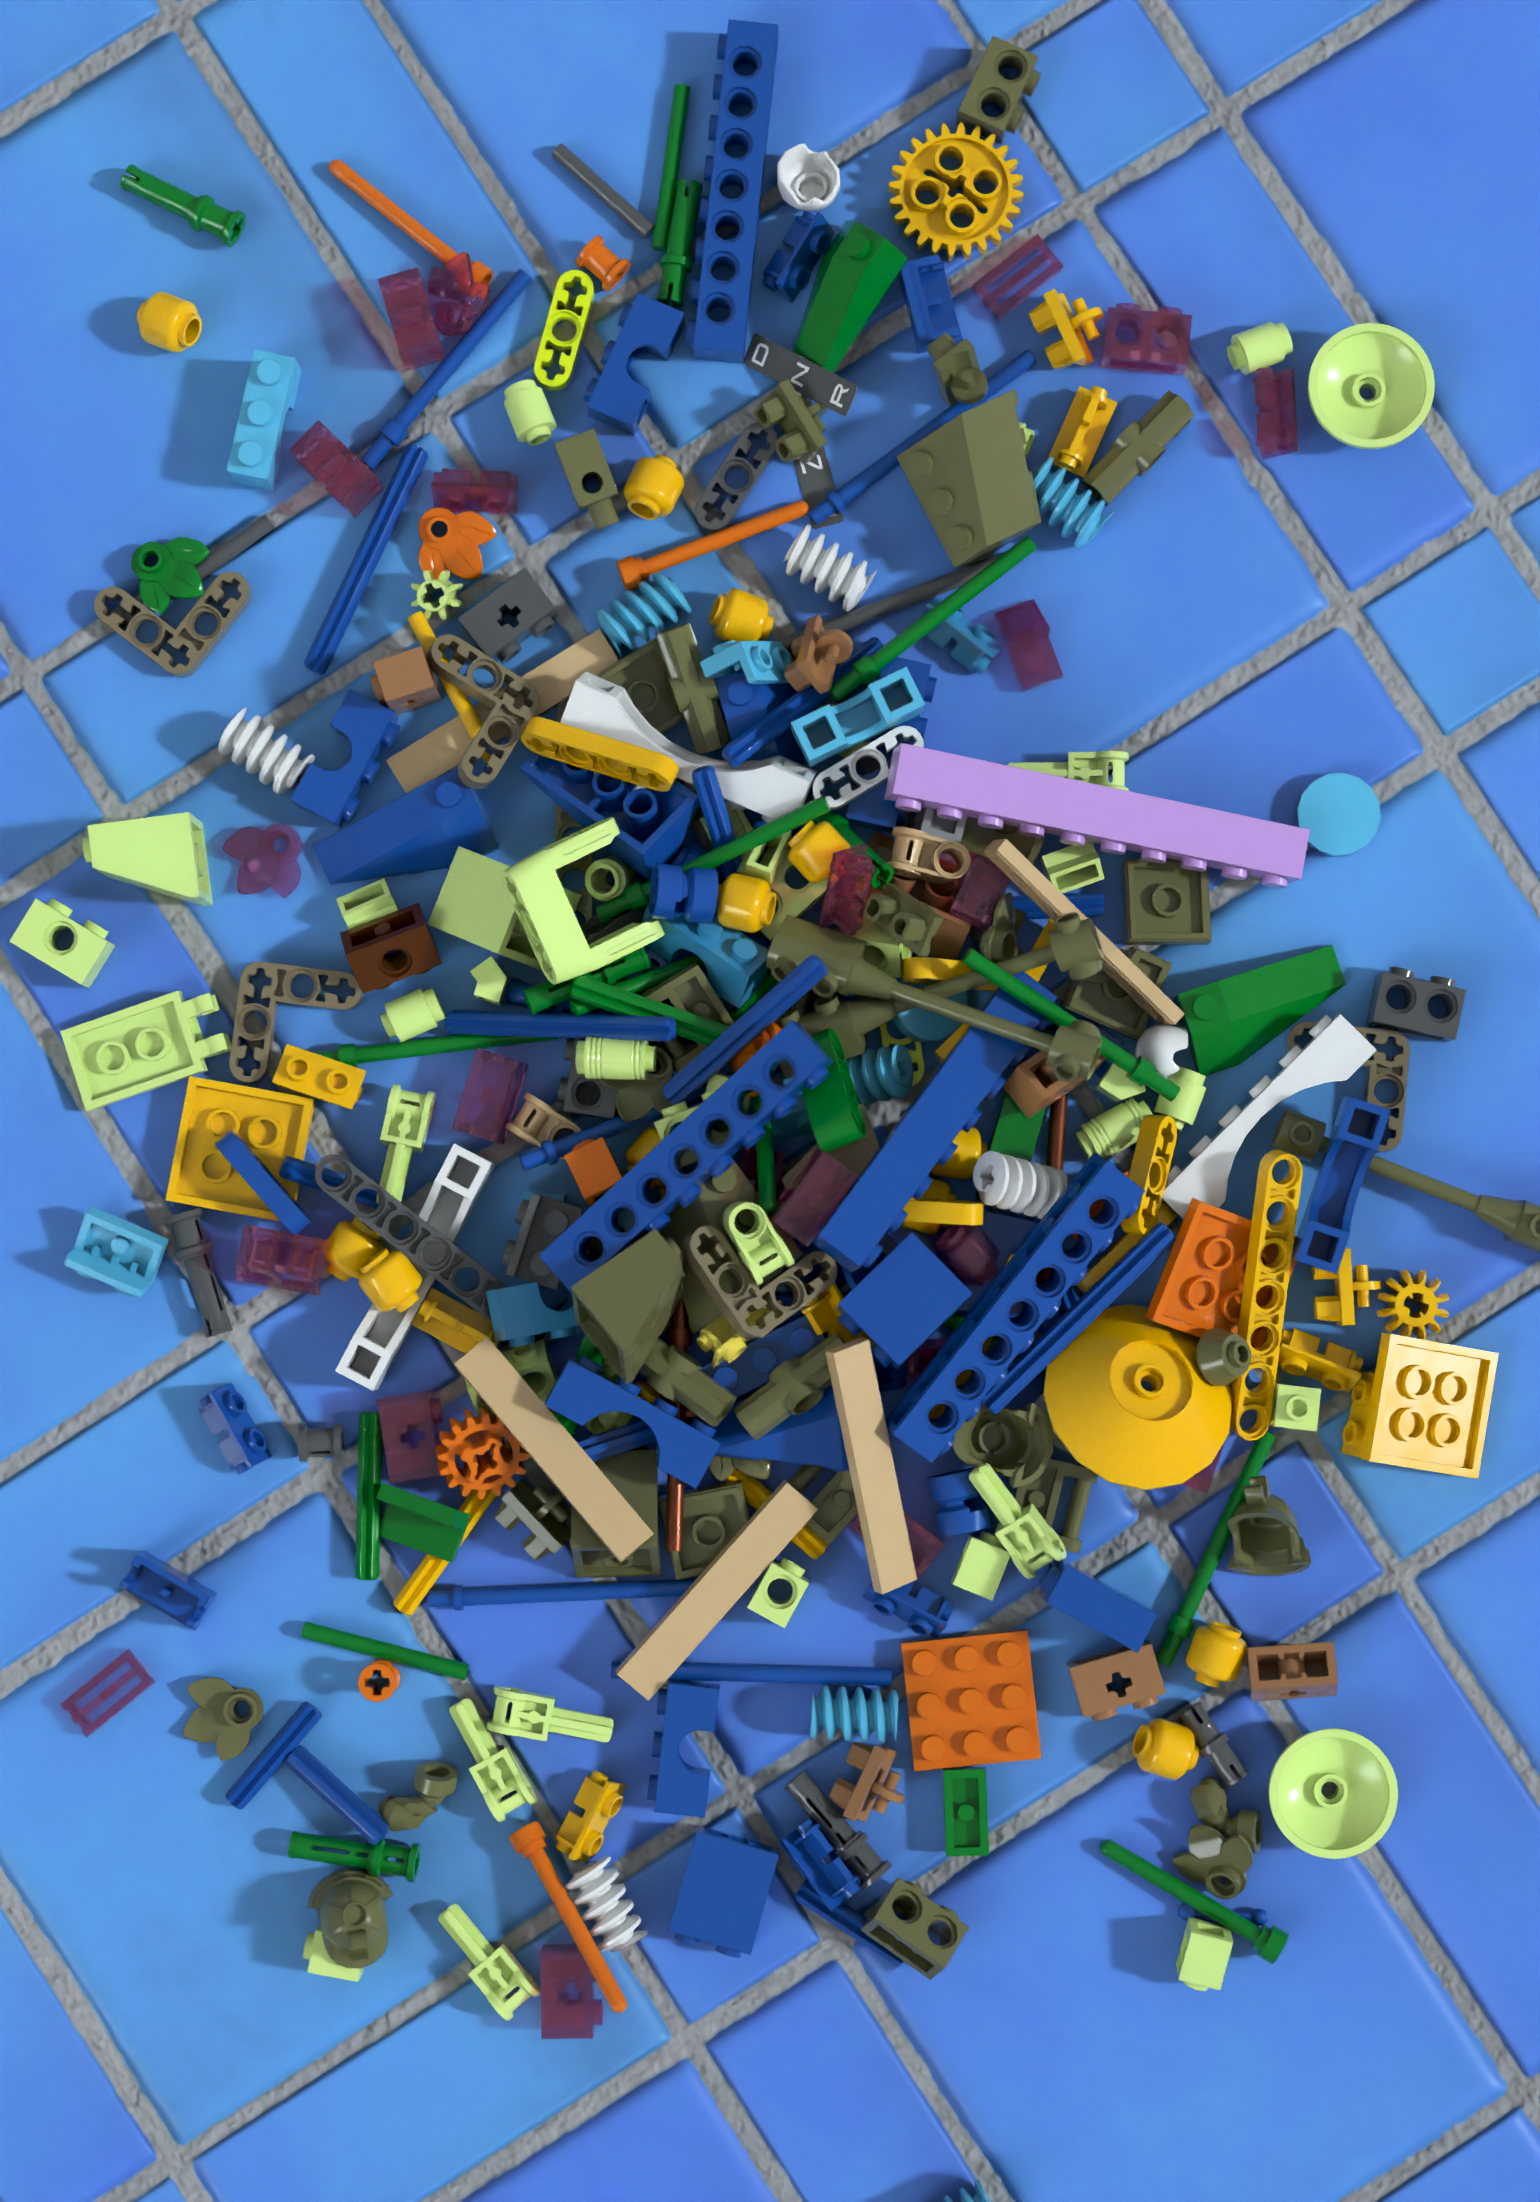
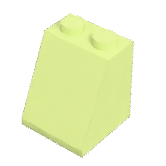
M190 812L87 825L88 837H84L82 841L83 853L86 862H92V868L115 880L204 907L213 906L203 823Z
M458 846L427 925L502 956L542 970L503 883L502 872L511 866ZM563 888L573 912H575L581 895Z

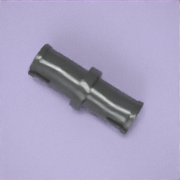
M1200 1701L1187 1708L1188 1711H1183L1177 1716L1193 1732L1194 1739L1199 1745L1200 1756L1202 1758L1207 1757L1226 1788L1239 1782L1238 1779L1240 1777L1243 1779L1249 1774L1248 1770L1244 1768L1228 1745L1229 1737L1225 1732L1220 1733Z

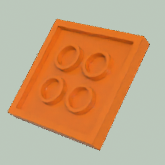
M1192 1198L1145 1317L1199 1338L1212 1328H1221L1237 1334L1252 1220ZM1275 1243L1269 1244L1263 1249L1261 1260L1264 1265H1269L1276 1260L1278 1247ZM1291 1259L1289 1280L1297 1262ZM1270 1285L1261 1287L1257 1292L1256 1303L1259 1307L1265 1306L1271 1301L1273 1289ZM1258 1327L1252 1333L1250 1339L1253 1348L1264 1344L1268 1335L1266 1327Z
M1027 1629L901 1642L914 1772L1041 1758Z

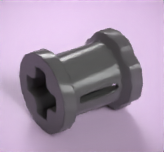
M335 1423L334 1427L308 1428L306 1424H299L298 1454L300 1462H307L309 1457H335L336 1460H343V1423Z

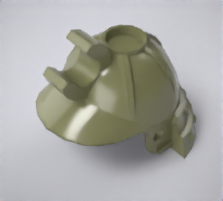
M1034 1403L1026 1404L1025 1407H1020L1019 1410L1004 1407L997 1414L992 1413L984 1404H981L976 1416L972 1420L964 1422L955 1433L952 1445L955 1454L966 1464L977 1467L980 1464L988 1463L996 1473H1002L1009 1480V1484L1013 1488L1031 1484L1043 1474L1053 1454V1428L1047 1414Z
M1266 1475L1249 1477L1250 1486L1244 1487L1246 1501L1239 1505L1234 1516L1227 1523L1233 1535L1234 1554L1230 1556L1227 1569L1252 1576H1282L1308 1569L1311 1565V1556L1309 1550L1305 1548L1303 1537L1299 1536L1298 1523L1293 1511L1283 1499L1270 1495L1269 1482Z
M345 1868L324 1877L313 1889L307 1907L318 1910L322 1937L328 1955L336 1964L346 1968L360 1969L373 1964L383 1955L388 1942V1920L384 1900H388V1897L393 1896L383 1878L380 1876L373 1877L364 1869Z

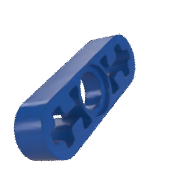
M232 1129L215 1142L216 1147L292 1234L296 1236L312 1222L295 1199Z

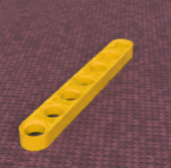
M1272 1150L1265 1154L1258 1168L1237 1334L1243 1337L1250 1347L1251 1361L1247 1371L1231 1382L1230 1386L1233 1396L1230 1430L1249 1441L1258 1440L1264 1436L1271 1421L1303 1175L1300 1160L1282 1150ZM1285 1159L1289 1164L1288 1175L1285 1179L1275 1182L1272 1177L1273 1167L1278 1161ZM1280 1201L1284 1208L1283 1215L1279 1221L1270 1224L1267 1220V1210L1271 1204ZM1275 1243L1278 1247V1256L1273 1263L1264 1265L1261 1260L1262 1251L1267 1245ZM1270 1285L1273 1289L1272 1299L1267 1305L1259 1307L1256 1303L1257 1292L1261 1287ZM1258 1327H1266L1268 1336L1265 1343L1260 1347L1253 1348L1250 1339L1252 1333ZM1260 1368L1262 1371L1261 1382L1257 1387L1247 1389L1245 1385L1246 1375L1252 1369ZM1255 1409L1257 1413L1256 1423L1250 1429L1242 1430L1240 1427L1241 1416L1247 1410Z

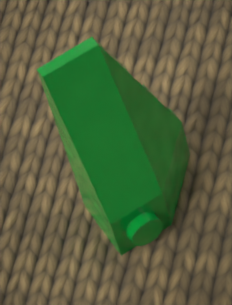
M845 221L822 257L792 352L833 373L908 258L880 234L857 221Z
M1333 945L1180 993L1172 999L1174 1004L1185 1013L1180 1019V1023L1188 1031V1046L1198 1073L1207 1076L1244 1062L1346 985Z

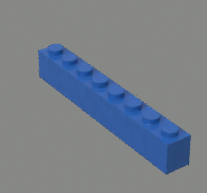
M1021 972L1013 975L1054 1003L1058 998L1027 973ZM997 987L980 1010L1040 1032L1050 1022L999 987ZM969 1025L811 1239V1242L851 1273L860 1268L861 1265L869 1268L883 1250V1247L878 1244L886 1231L894 1234L908 1215L903 1210L911 1197L918 1200L925 1193L933 1179L927 1176L936 1163L943 1166L958 1147L952 1142L961 1129L967 1133L974 1126L982 1114L977 1109L985 1096L992 1099L1007 1080L1001 1074L1009 1063L1016 1066L1031 1046Z

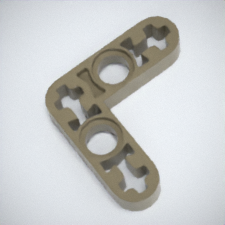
M230 571L221 573L214 579L204 592V596L200 597L176 629L118 587H108L100 591L94 600V610L103 623L168 673L178 678H185L198 670L242 614L251 600L252 591L249 583L242 575ZM238 582L240 584L237 589L241 596L238 600L230 597L222 607L229 613L224 618L215 607L208 604L214 599L220 605L226 596L222 590L223 586L228 584L233 587ZM122 598L121 607L132 616H134L136 609H139L140 612L132 617L129 623L114 612L108 617L106 615L109 609L105 604L109 599L116 602ZM203 614L214 615L217 619L216 630L208 636H201L195 630V621ZM151 621L158 626L157 638L148 644L139 642L136 637L138 626L143 622ZM128 624L127 629L125 631L121 629L123 626ZM168 635H173V638L167 641ZM166 641L179 652L184 651L185 648L189 649L186 656L190 661L186 666L179 663L175 668L172 667L175 660L169 653L161 649ZM161 649L159 656H156L154 653Z
M445 634L438 637L429 648L427 660L430 669L491 709L461 758L457 768L458 776L465 786L471 789H483L488 787L506 762L529 720L537 711L540 696L537 689L519 675L461 638L452 634ZM450 648L454 651L453 659L447 664L441 660L442 652ZM469 659L470 661H472V663L466 669L463 676L458 672L461 670L466 660ZM477 669L489 671L494 678L493 687L484 689L476 685L473 680V671ZM503 682H505L508 686L501 697L497 698L494 695L501 688ZM518 694H522L526 698L524 705L520 709H516L513 706L514 698ZM492 725L503 726L509 733V742L504 745L495 744L488 736L489 727ZM486 751L488 754H491V757L483 768L485 773L482 772L477 777L471 773L474 767L472 764H475L483 752Z
M253 962L243 970L240 978L229 1059L230 1070L233 1076L242 1082L251 1084L263 1080L268 1074L278 1003L350 1011L362 1002L364 996L356 977L342 971L270 962ZM260 970H265V976L272 979L270 986L263 987L261 995L262 1000H270L268 1008L257 1003L246 1004L248 996L256 999L257 987L250 983L251 976H258ZM305 974L310 976L314 982L313 992L306 998L295 997L291 991L292 980L299 975ZM321 977H328L325 984L332 987H341L342 981L348 980V986L355 989L354 996H347L345 1003H340L339 996L324 993L325 1002L318 1001L322 992ZM252 1011L262 1012L267 1020L265 1029L256 1035L249 1034L244 1028V1019ZM242 1038L252 1042L265 1041L263 1049L254 1047L253 1057L261 1065L259 1069L252 1070L251 1076H246L245 1069L239 1067L240 1059H247L249 1053V1046H240Z
M1302 1022L1292 1027L1285 1039L1286 1049L1289 1051L1297 1045L1302 1050L1301 1045L1295 1044L1294 1038L1301 1036L1304 1030L1310 1031L1316 1022ZM1353 1026L1366 1040V1035H1372V1045H1383L1387 1043L1388 1038L1393 1039V1046L1400 1047V1054L1392 1056L1391 1061L1386 1060L1385 1053L1375 1052L1370 1057L1371 1060H1367L1361 1066L1367 1067L1364 1101L1390 1110H1396L1395 1117L1389 1115L1385 1127L1387 1130L1392 1131L1393 1136L1392 1138L1385 1139L1383 1145H1379L1377 1151L1378 1153L1387 1152L1397 1147L1403 1134L1410 1056L1409 1042L1403 1034L1394 1030ZM1383 1079L1390 1080L1397 1088L1396 1098L1393 1102L1387 1104L1377 1100L1374 1095L1375 1085Z
M712 1226L700 1227L689 1232L682 1244L685 1259L734 1332L744 1339H754L770 1332L829 1288L835 1282L838 1274L835 1260L823 1251H815L799 1258L792 1266L787 1267L758 1288L724 1235L718 1229ZM708 1239L712 1246L708 1248V1253L700 1254L697 1247L700 1246L701 1241ZM721 1258L724 1260V1264L713 1268L711 1271L709 1270L708 1266L714 1264L716 1260ZM819 1264L822 1268L819 1278L803 1284L799 1278L807 1275L812 1271L814 1265ZM723 1271L731 1272L738 1281V1287L734 1294L725 1293L719 1285V1277ZM779 1283L788 1285L793 1292V1301L789 1307L781 1305L775 1297V1290ZM763 1306L770 1311L760 1316L755 1321L756 1325H747L745 1320L749 1317L750 1312L761 1309Z

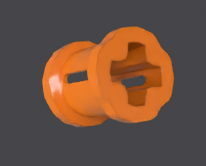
M597 235L581 250L575 264L579 268L585 267L601 280L602 288L608 292L623 279L631 266V262L626 258L619 259L604 245V239Z
M384 1659L375 1660L360 1673L358 1679L359 1691L369 1701H385L399 1687L401 1680L400 1671L391 1661ZM377 1670L381 1671L383 1678H389L390 1683H387L382 1688V1691L378 1690L376 1683H370L369 1678L377 1673Z

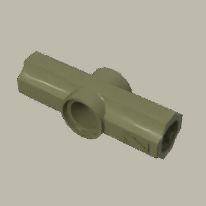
M1168 390L1138 422L1136 420L1133 421L1110 446L1111 450L1102 460L1096 463L1082 479L1081 483L1086 489L1092 490L1091 496L1097 502L1103 499L1105 501L1104 505L1107 507L1137 475L1141 477L1155 464L1166 449L1164 447L1190 423L1195 414L1179 395Z
M690 622L656 633L655 636L660 653L670 676L667 677L668 685L678 712L683 714L696 754L699 755L724 747L731 741L717 700H719L718 690L714 678H705L700 665L703 659Z
M837 1332L833 1333L803 1357L791 1358L781 1363L772 1371L768 1378L769 1382L733 1409L736 1417L752 1438L757 1441L790 1415L805 1413L820 1402L824 1395L823 1390L832 1384L825 1351L845 1344Z
M659 1338L639 1370L648 1378L647 1383L657 1392L674 1402H681L712 1427H717L726 1418L737 1396L701 1370L702 1365L692 1356L676 1346L667 1345Z

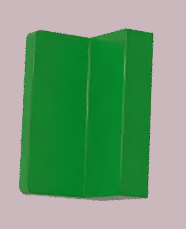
M382 1483L376 1499L387 1502L388 1505L379 1526V1536L445 1561L453 1562L471 1515Z

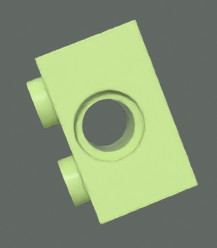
M35 898L9 942L77 983L90 988L116 946L105 939L109 932L88 919L83 926L69 917L73 910L53 898L49 900L48 904ZM65 929H71L74 934L72 946L65 951H59L56 946L57 935Z

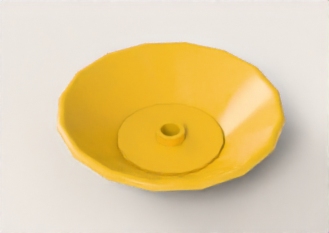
M1127 1304L1106 1308L1047 1365L1043 1395L1052 1428L1078 1463L1110 1483L1143 1490L1182 1484L1213 1462L1229 1434L1233 1401L1229 1384L1226 1386L1212 1385L1199 1372L1195 1352L1201 1338L1146 1318L1147 1307ZM1141 1381L1149 1382L1153 1391L1145 1390L1141 1386Z

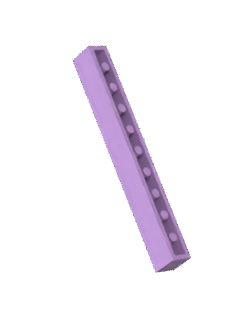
M904 743L893 749L884 798L895 801V807L904 811L920 812L921 807L937 810L936 816L943 819L960 821L962 816L977 818V824L986 828L1003 829V824L1019 827L1018 833L1024 836L1043 838L1044 833L1060 836L1059 842L1067 845L1084 846L1085 841L1101 844L1100 850L1106 853L1124 855L1126 850L1141 853L1140 859L1154 863H1165L1166 858L1182 861L1181 868L1191 871L1204 872L1207 867L1222 870L1221 876L1235 880H1246L1247 875L1262 878V885L1273 888H1286L1287 884L1302 879L1310 829Z

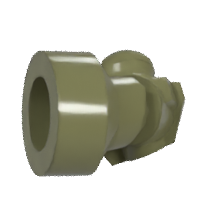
M426 1761L418 1764L415 1768L413 1786L420 1794L418 1796L412 1795L409 1798H396L391 1795L380 1802L379 1813L382 1819L389 1825V1830L395 1832L418 1828L425 1821V1818L437 1812V1807L435 1806L440 1805L447 1795L454 1793L456 1790L457 1769L441 1761Z
M1216 1777L1203 1778L1199 1786L1191 1789L1190 1801L1199 1822H1203L1206 1826L1219 1831L1224 1836V1839L1238 1834L1243 1836L1250 1844L1252 1853L1258 1854L1261 1848L1263 1831L1260 1810L1241 1809L1235 1817H1231L1226 1807L1227 1796L1221 1780Z

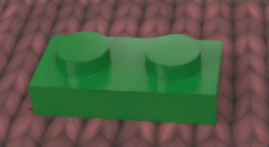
M944 1768L943 1794L946 1857L989 1855L986 1768Z

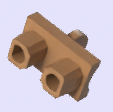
M818 614L809 618L804 635L792 641L791 651L796 661L786 665L784 671L785 678L797 692L811 685L815 687L820 695L831 690L837 664L845 662L852 654V639L840 629L825 630L822 625V618Z
M854 1742L852 1744L846 1762L863 1772L857 1785L844 1778H838L829 1795V1799L845 1810L842 1816L852 1821L858 1819L866 1822L871 1809L884 1814L889 1801L898 1804L903 1803L905 1795L895 1789L901 1774L890 1770L898 1751L882 1745L873 1746L861 1742Z

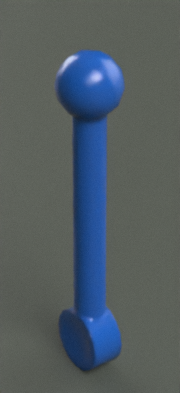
M1186 1903L1180 1905L1178 1909L1180 1918L1188 1921V1917L1210 1918ZM1256 1909L1253 1912L1233 1911L1258 1926L1264 1925L1268 1920V1914L1263 1909Z

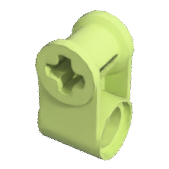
M736 1201L725 1209L722 1215L723 1228L737 1250L740 1261L757 1286L763 1283V1277L783 1265L790 1267L795 1263L786 1244L775 1231L760 1206L747 1201ZM749 1209L754 1216L753 1227L748 1232L740 1233L735 1227V1217L741 1210Z

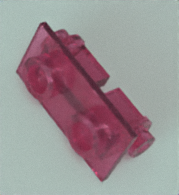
M1267 367L1256 369V377L1252 378V384L1255 385L1256 406L1259 407V414H1256L1257 440H1255V445L1260 447L1262 459L1297 452L1294 368L1273 372L1272 368Z
M443 468L442 472H434L433 482H431L434 508L443 507L453 513L461 511L488 512L490 514L517 513L516 492H518V475H510V471L481 470L480 483H472V470Z
M865 843L833 853L825 897L822 903L819 927L823 928L836 923L840 926V932L848 936L855 935L857 930L862 928L863 911L866 903L859 899L857 895L861 898L868 896L872 874L875 866L872 864V858L866 855L867 845Z

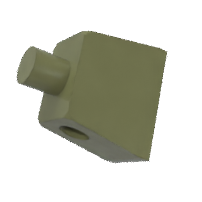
M590 429L554 443L556 455L578 510L582 511L588 508L596 531L620 522L611 499L618 497L619 493L595 429ZM596 477L600 490L595 493L587 492L583 483L584 479Z

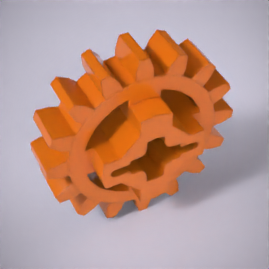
M486 1406L481 1407L479 1416H473L472 1412L466 1409L464 1410L465 1420L461 1423L455 1418L449 1420L452 1432L440 1431L439 1433L441 1443L443 1444L435 1447L437 1459L441 1460L437 1463L441 1475H447L446 1481L450 1488L460 1484L459 1488L464 1497L472 1489L477 1491L479 1499H484L486 1490L490 1489L498 1497L501 1495L500 1486L505 1483L511 1488L516 1486L513 1478L514 1473L519 1475L526 1473L522 1461L530 1459V1455L495 1414L494 1416H489ZM503 1436L510 1443V1452L506 1451L505 1446L502 1445L501 1438ZM455 1454L459 1455L460 1460H463V1470L456 1464Z

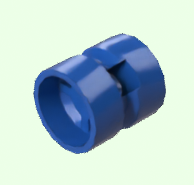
M655 863L649 890L650 918L676 920L679 915H683L687 922L711 924L717 905V870L691 867L688 872H683L680 865Z
M975 1467L946 1472L927 1478L931 1499L940 1506L935 1512L940 1537L974 1532L993 1526L988 1504L981 1500L979 1492L969 1480V1473Z

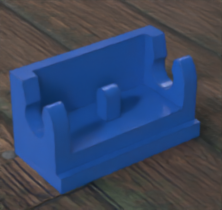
M932 255L906 261L899 271L898 277L918 354L927 352V346L946 332L959 344L963 341L949 290L943 260H940L939 255Z
M147 1551L136 1554L131 1563L132 1568L126 1578L122 1579L119 1586L195 1631L217 1593Z

